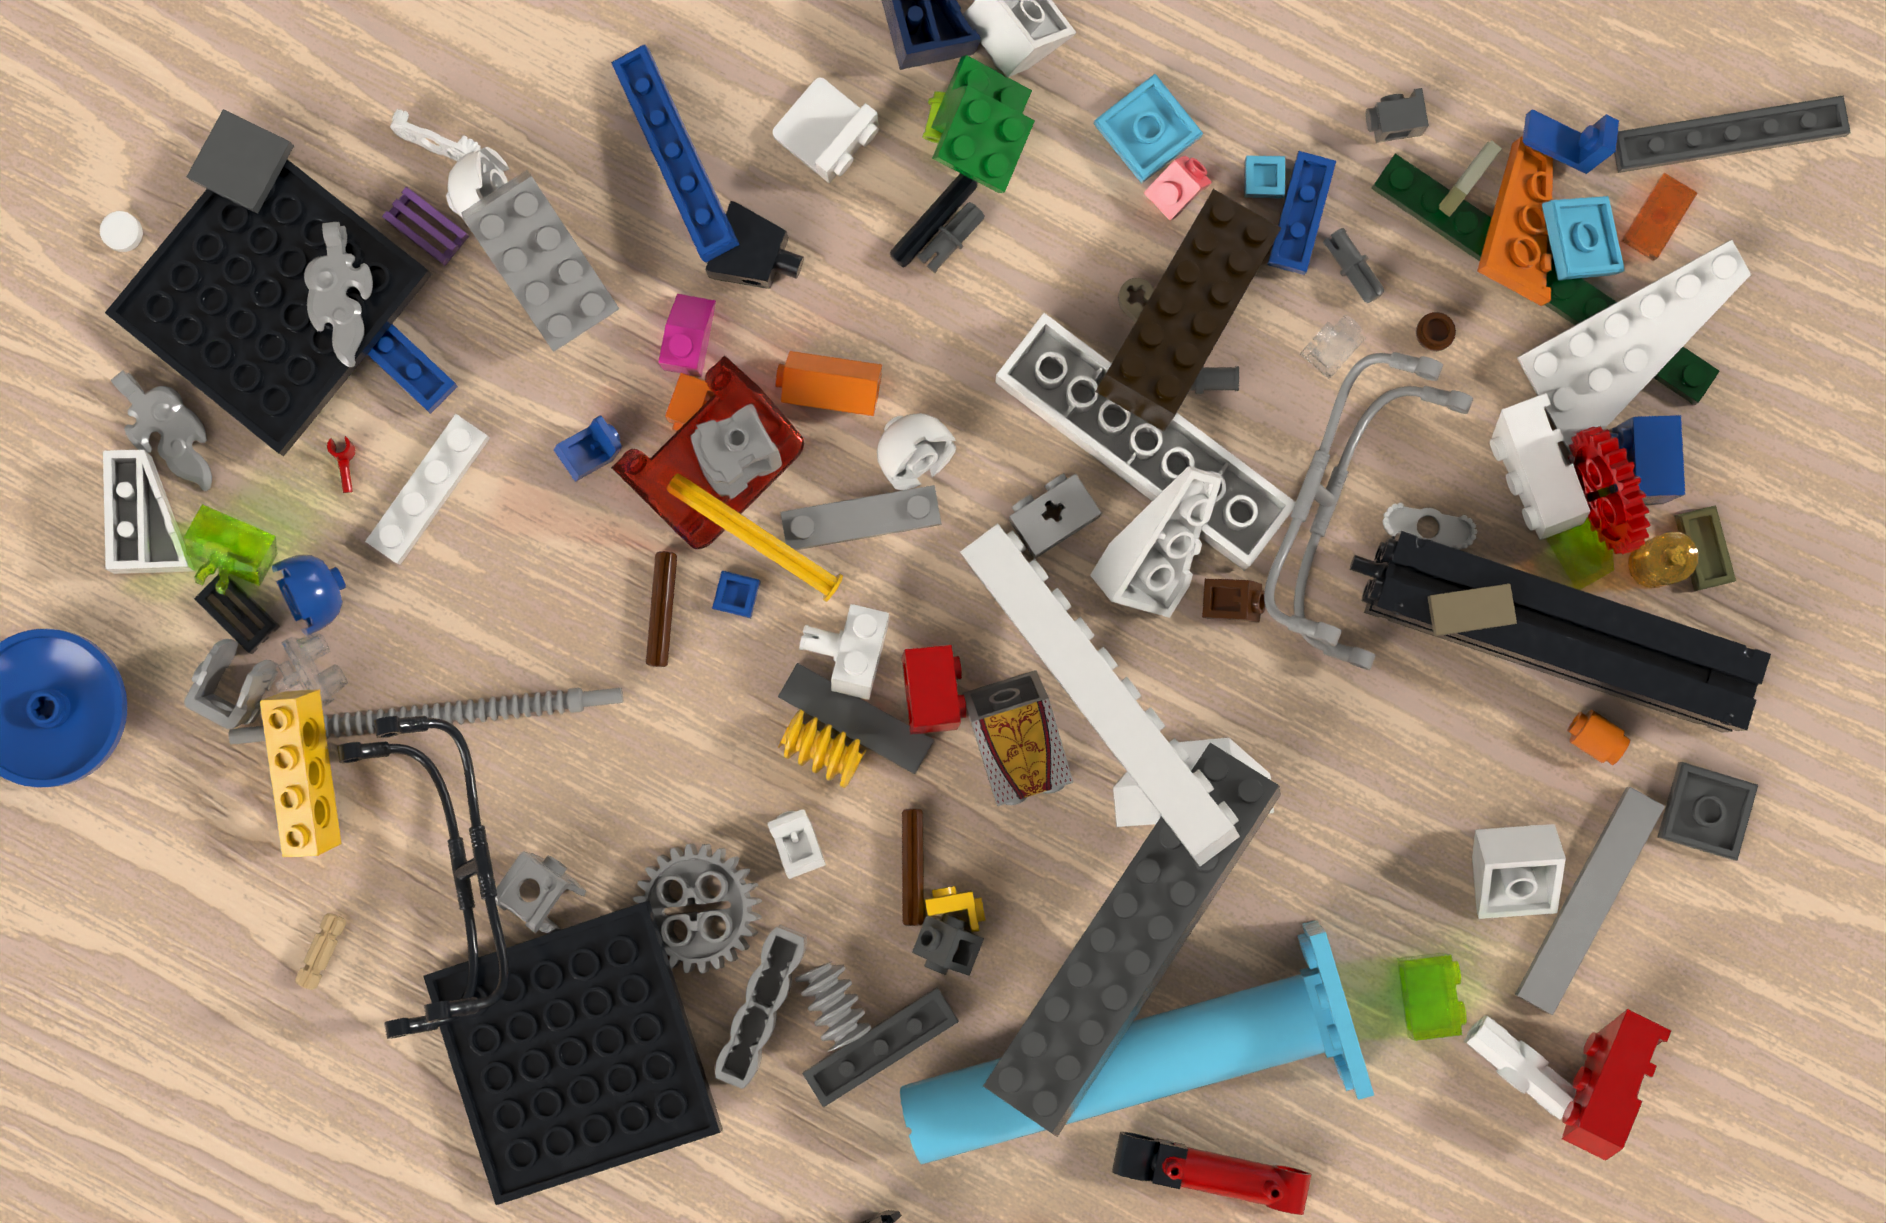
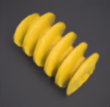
M800 709L788 725L778 748L783 744L785 745L784 757L787 759L791 758L798 751V765L804 766L810 759H813L812 772L818 773L827 766L826 779L829 781L840 773V786L846 788L853 778L866 750L863 753L859 752L860 740L857 738L846 746V732L844 731L834 739L831 738L832 725L827 724L819 732L817 730L818 718L815 716L807 724H804V711Z

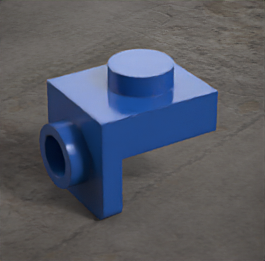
M600 415L593 419L589 427L558 443L554 448V452L576 482L612 462L621 450L622 445L617 430L611 424H607Z

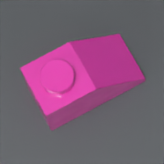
M677 294L665 325L658 361L664 371L702 377L716 305L715 300Z

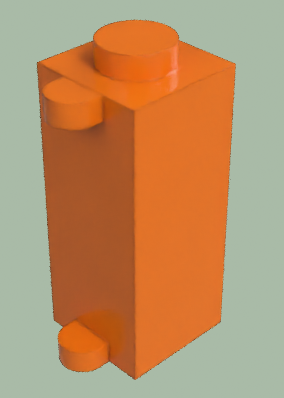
M789 351L786 363L778 365L775 387L782 388L781 403L874 416L882 378V364Z

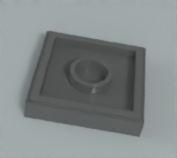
M223 109L186 177L190 181L258 214L294 145L290 141Z
M1678 762L1657 838L1738 861L1758 784L1688 763Z

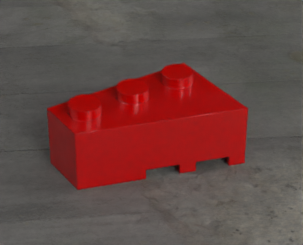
M1626 1009L1598 1033L1592 1032L1583 1049V1053L1587 1055L1585 1064L1579 1069L1573 1081V1088L1577 1089L1574 1100L1568 1104L1562 1117V1122L1566 1124L1562 1140L1605 1161L1621 1151L1625 1146L1643 1102L1637 1098L1644 1075L1652 1078L1657 1068V1065L1650 1062L1655 1048L1661 1042L1668 1041L1672 1030Z

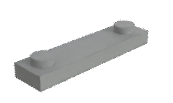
M935 485L780 512L785 542L794 550L941 525Z

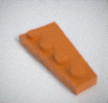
M1521 136L1511 146L1477 272L1543 306L1551 301V288L1546 287L1547 272L1551 270L1552 255L1547 254L1548 231L1542 204L1552 200L1553 158L1525 145Z

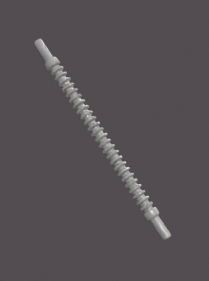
M570 688L565 694H563L562 690H558L556 695H552L551 691H547L545 696H541L539 692H536L534 697H530L529 694L525 693L521 699L514 694L511 700H508L506 696H502L500 701H496L495 697H491L489 702H485L483 698H480L478 703H474L472 699H469L465 705H463L462 701L458 700L455 706H452L450 702H446L444 707H441L439 703H435L433 708H429L427 704H424L422 709H418L416 705H413L409 711H407L406 707L402 706L399 712H396L394 708H390L388 713H385L383 709H379L377 714H374L372 710H368L366 715H362L360 711H357L353 717L348 712L344 714L343 718H340L338 714H334L332 719H329L327 715L323 716L326 737L328 739L332 733L336 738H339L343 732L347 736H352L353 731H356L358 735H363L364 730H368L369 734H373L375 732L374 720L388 716H398L399 718L426 716L427 718L442 719L451 724L457 720L462 725L465 719H468L470 723H474L476 718H480L481 722H485L487 717H491L493 721H496L498 716H502L504 720H507L511 714L518 719L521 713H525L526 717H530L532 712H536L537 716H541L543 711H547L549 715H552L554 710H558L560 714H563L565 709H569L571 713L582 712L584 707L623 703L622 688L583 692L581 688ZM263 726L229 730V742L231 745L266 741Z

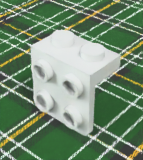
M817 78L774 127L773 136L786 149L830 183L836 175L841 176L846 172L854 160L852 156L862 145L866 147L879 131L878 114L866 103L861 108L858 107L827 80Z

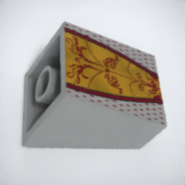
M1037 670L962 693L965 696L966 709L997 806L1003 804L1016 805L1025 801L1029 796L1042 792L1047 794L1055 793L1063 789L1065 785L1073 783L1050 700Z

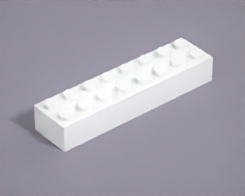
M1043 313L996 374L995 383L1151 501L1188 466L1218 475L1222 481L1210 520L1203 525L1200 538L1244 571L1249 568L1292 512L1296 502L1178 413H1176L1163 432L1096 393L1095 391L1112 363L1047 314Z

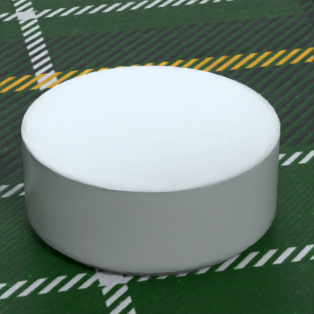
M116 211L108 214L103 219L100 225V236L103 242L113 250L128 252L135 249L141 242L143 229L140 222L131 214L124 211Z

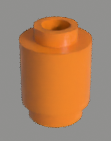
M1592 709L1586 714L1579 712L1567 729L1572 734L1569 740L1570 743L1599 762L1604 763L1606 761L1611 765L1616 764L1620 760L1631 741L1624 735L1625 731Z

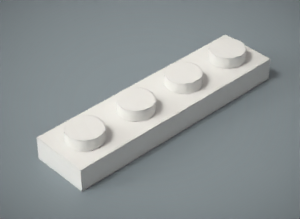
M455 414L365 542L395 563L401 565L490 437Z

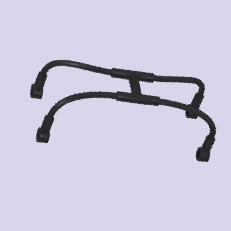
M388 716L374 720L376 737L389 738L399 734L425 732L428 728H435L445 731L453 738L461 756L471 821L469 832L474 856L469 861L466 858L463 838L459 836L456 816L447 786L438 768L429 757L414 747L403 744H389L387 741L364 744L350 742L337 746L339 763H352L362 759L388 757L390 754H403L414 758L427 770L437 788L445 813L450 837L447 843L455 888L457 890L459 909L463 910L468 945V978L462 999L424 1005L425 1016L400 1018L385 1022L387 1039L437 1030L439 1026L451 1023L460 1016L477 1014L479 1010L496 1004L504 996L510 978L508 952L495 901L497 890L493 877L494 873L485 826L481 825L471 754L462 733L453 724L442 719L427 718L426 716L403 718ZM475 875L479 879L481 899L485 900L499 962L497 988L491 995L482 999L473 997L477 986L479 967L477 933L473 913L475 901L473 900L474 896L470 879Z

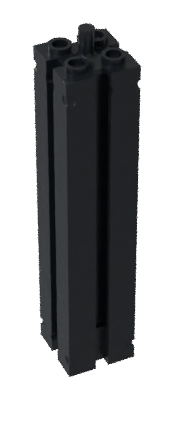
M1400 531L1396 536L1387 538L1385 543L1381 542L1374 561L1354 555L1350 565V570L1374 578L1367 581L1361 601L1367 603L1364 613L1388 619L1390 622L1434 636L1428 596L1510 584L1517 624L1435 637L1695 724L1705 725L1722 733L1732 732L1733 730H1748L1757 701L1754 699L1757 686L1763 682L1771 656L1770 653L1758 649H1750L1746 645L1428 539H1420L1416 535Z

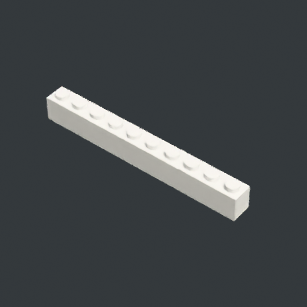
M996 524L960 551V553L1199 866H1202L1240 837L1233 826L1239 821L1225 801L1217 805L1209 793L1214 788L1200 769L1192 773L1184 762L1190 757L1175 738L1170 742L1166 740L1160 732L1165 725L1151 707L1146 711L1141 708L1136 701L1141 697L1139 691L1128 677L1120 681L1113 672V669L1118 665L1104 647L1098 651L1089 641L1094 637L1090 628L1081 617L1075 621L1071 618L1067 610L1072 606L1058 588L1052 592L1044 583L1049 578L1036 559L1028 563L1021 554L1026 550V547L1012 530L1006 534L1000 525Z

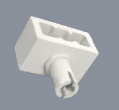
M850 604L844 631L840 630L838 634L805 625L799 650H808L834 657L833 661L836 662L831 678V691L870 700L888 628L889 613Z

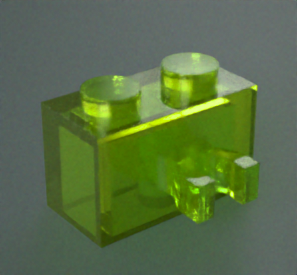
M203 504L184 535L187 555L205 563L194 576L195 583L203 586L205 579L209 575L214 574L218 568L220 579L216 583L215 588L216 592L223 595L229 585V574L260 586L278 554L275 535Z

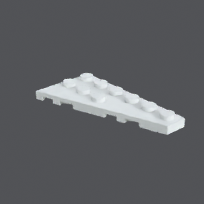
M1733 240L1718 246L1517 357L1537 396L1547 393L1551 405L1546 406L1545 410L1555 428H1560L1564 439L1563 443L1570 455L1572 454L1568 445L1573 443L1571 437L1576 436L1577 432L1591 427L1601 426L1602 430H1604L1751 275Z

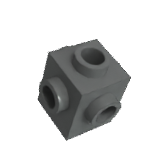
M944 914L943 919L939 920L926 915L912 953L927 959L924 966L938 973L946 975L948 969L970 976L984 938L964 930L967 922L953 916Z

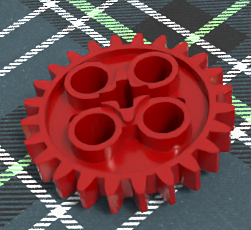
M1598 426L1577 432L1576 436L1571 437L1573 443L1568 445L1572 455L1567 456V459L1575 468L1589 506L1590 513L1587 518L1590 521L1591 531H1597L1599 542L1605 541L1607 550L1613 549L1616 555L1620 553L1623 555L1640 549L1641 546L1646 544L1644 539L1649 538L1646 528L1650 527V523L1645 517V514L1649 513V509L1643 502L1646 493L1639 488L1638 484L1641 482V478L1634 475V462H1628L1626 449H1619L1618 438H1611L1608 429L1603 431L1602 427ZM1613 484L1617 485V492L1600 497L1599 489Z

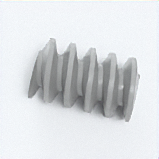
M831 962L795 978L796 982L808 981L810 984L801 992L803 997L815 996L816 998L808 1007V1010L822 1011L823 1013L814 1024L815 1026L828 1025L829 1027L821 1036V1040H834L835 1044L827 1052L863 1037L871 1029L870 1023L857 1024V1021L865 1014L864 1009L850 1008L858 1000L857 994H844L852 985L851 980H838V977L845 971L844 964L831 965Z

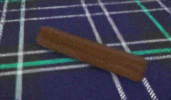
M659 551L655 554L646 664L651 667H666L668 665L677 555L668 551Z
M904 809L902 812V922L906 926H920L924 923L923 811L921 809Z

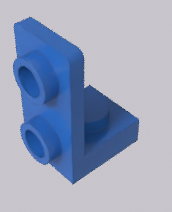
M1532 109L1525 117L1522 141L1525 145L1587 174L1616 152L1619 120L1606 114L1595 124L1589 125L1580 133Z

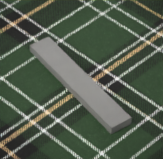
M1626 787L1515 993L1516 996L1548 1014H1554L1665 807L1664 805L1631 787Z

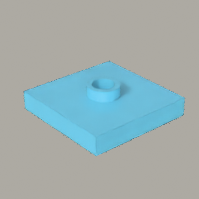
M1156 74L1152 75L1094 120L1095 127L1141 184L1203 136V132Z
M1609 196L1550 200L1542 204L1558 280L1610 276L1625 271Z

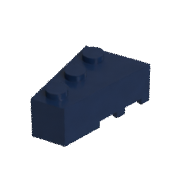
M882 0L900 70L960 58L965 55H974L981 38L975 29L972 30L962 15L961 7L956 0Z

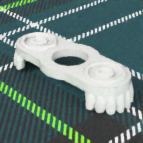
M397 109L392 117L390 128L397 136L455 161H458L470 152L481 149L477 142L468 139L466 136H462L458 143L431 130L408 123L409 114L407 111L403 112L401 109ZM426 138L433 140L438 145L429 142Z
M1403 503L1393 504L1387 508V512L1383 515L1384 529L1391 536H1396L1400 531L1416 535L1420 539H1428L1458 550L1472 545L1473 540L1476 539L1477 529H1474L1476 524L1472 523L1471 518L1467 519L1466 515L1461 517L1442 514L1433 508L1415 509L1404 507ZM1430 516L1437 521L1439 530L1435 537L1424 538L1418 533L1417 523L1420 518Z

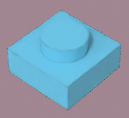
M1246 156L1244 198H1283L1285 195V156Z

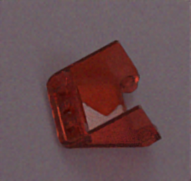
M725 355L705 375V382L714 395L651 458L638 449H630L611 467L693 549H703L709 546L725 529L667 491V485L675 474H681L742 514L799 457L804 448V439L766 393ZM753 404L768 436L779 450L782 466L768 475L756 476L747 483L748 488L731 500L726 495L719 496L706 480L700 468L691 441V435L698 429L696 425L712 420L716 422L732 417L741 408Z

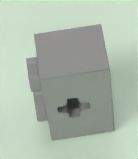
M1061 474L1044 486L1048 491L1035 500L1032 495H1029L1011 507L1015 513L1009 516V522L1033 559H1036L1089 525L1102 514L1077 474L1068 479L1065 474ZM1047 505H1050L1053 509L1061 507L1062 511L1059 515V522H1055L1053 518L1045 521L1043 516L1046 513Z

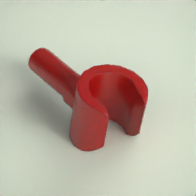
M345 436V450L336 453L337 447L335 441L331 438L327 442V449L338 461L343 493H352L349 461L355 455V447Z

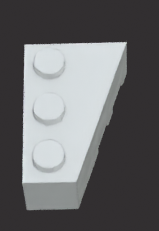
M1547 393L1502 409L1492 439H1490V446L1497 461L1503 460L1508 471L1506 480L1511 493L1514 496L1519 495L1525 507L1522 509L1524 521L1529 530L1536 531L1539 540L1584 524L1590 513L1573 464L1567 465L1557 444L1564 440L1560 428L1552 431L1544 409L1546 406L1551 405Z
M145 450L103 451L105 569L113 574L195 571L152 456Z

